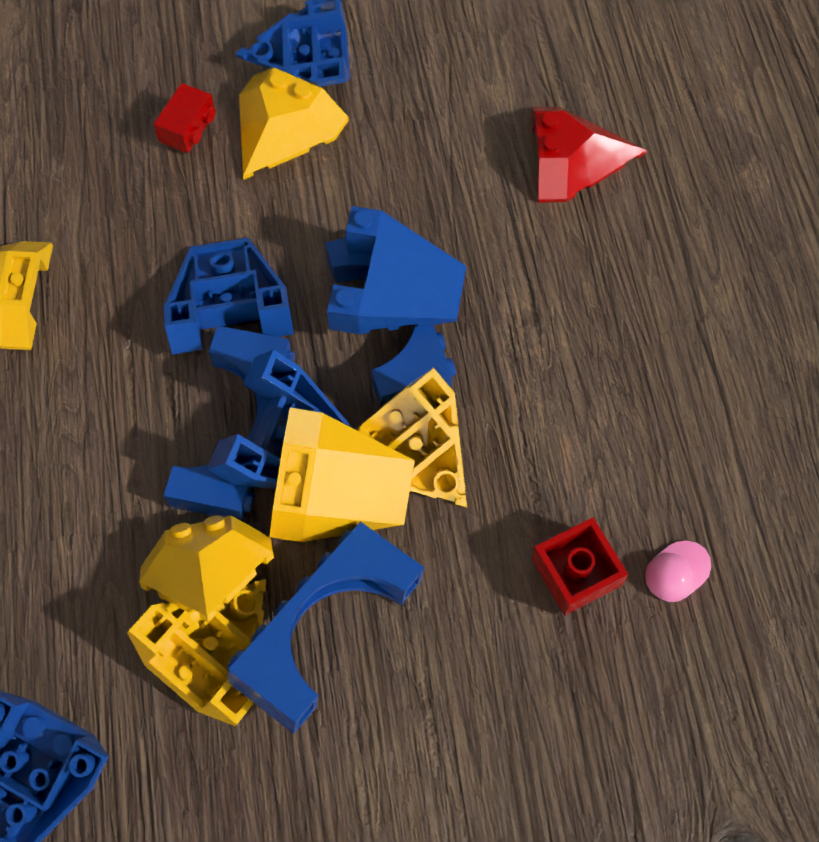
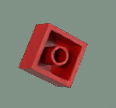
M594 517L536 545L531 557L564 616L618 589L629 575Z

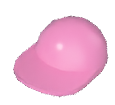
M677 541L656 555L646 566L644 574L646 585L651 593L661 600L667 602L683 600L698 589L709 577L711 570L710 556L706 549L696 542Z

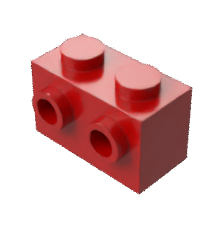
M181 83L153 124L158 141L189 153L194 144L196 145L200 141L202 132L207 124L214 120L216 109L214 108L212 95Z

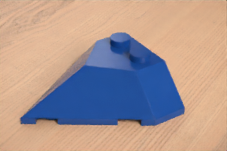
M307 0L305 2L306 7L295 15L292 13L288 14L256 37L258 42L247 50L243 47L235 53L237 58L268 69L275 67L319 87L345 83L351 77L348 34L342 1Z

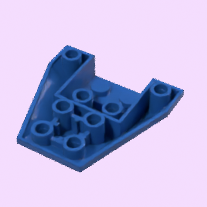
M1 691L0 842H42L91 792L109 755L91 732L36 701Z

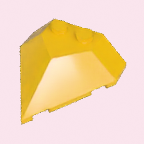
M273 67L253 75L239 94L243 179L254 176L253 172L266 166L270 169L310 152L309 148L324 142L326 145L335 141L349 121L348 116L323 88Z
M433 367L402 389L355 430L415 460L410 491L433 498L438 497L455 502L456 505L467 508L455 392Z
M217 515L209 517L200 523L191 525L189 523H180L174 525L171 529L165 530L142 564L139 579L140 586L146 591L156 590L160 598L187 612L192 610L198 611L201 619L210 622L216 616L215 608L219 607L222 602L229 603L257 575L255 568L261 563L268 564L274 558L271 537L233 516L223 517Z
M266 579L246 585L229 603L222 602L219 607L215 608L216 616L210 622L201 619L199 612L196 610L187 612L172 603H160L152 605L127 632L145 667L197 712L232 726H236L254 702L228 683L229 668L227 665L236 652L239 650L244 652L252 643L251 638L253 634L263 625L264 610H262L263 593L266 591Z

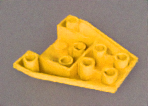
M21 241L0 246L1 349L32 350L37 323L30 313L38 271H48L53 249L51 242Z
M290 407L282 447L269 537L306 542L341 536L347 529L353 530L360 521L372 530L404 525L415 460L322 412Z

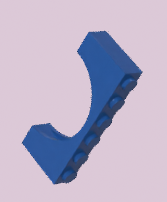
M346 237L325 243L326 257L335 283L348 280L366 281L372 255L348 252ZM415 324L412 336L405 348L386 364L371 370L372 385L380 407L433 367L452 388L453 376H456L455 366L451 358L446 359L443 351L446 349L443 335L441 332L436 333L433 325L417 327V324Z
M222 326L216 327L209 349L213 367L229 371L245 381L254 357L270 350H276L293 362L295 360V352L291 351L289 339ZM254 391L252 392L257 399V414L254 425L246 438L251 442L269 401ZM208 465L172 467L163 495L169 507L211 516H233L242 522L245 521L247 512H252L255 503V493H252L254 487L234 485L207 470Z
M361 521L353 530L349 528L343 533L338 541L339 546L334 552L328 551L324 554L317 565V571L311 577L306 575L300 581L296 588L297 593L291 600L285 599L279 604L274 612V619L267 626L261 625L251 638L252 643L244 652L242 650L236 652L227 665L229 668L228 683L293 734L297 732L316 709L318 694L309 687L300 675L291 652V637L295 626L303 614L321 599L346 591L376 593L402 605L422 579L425 567Z

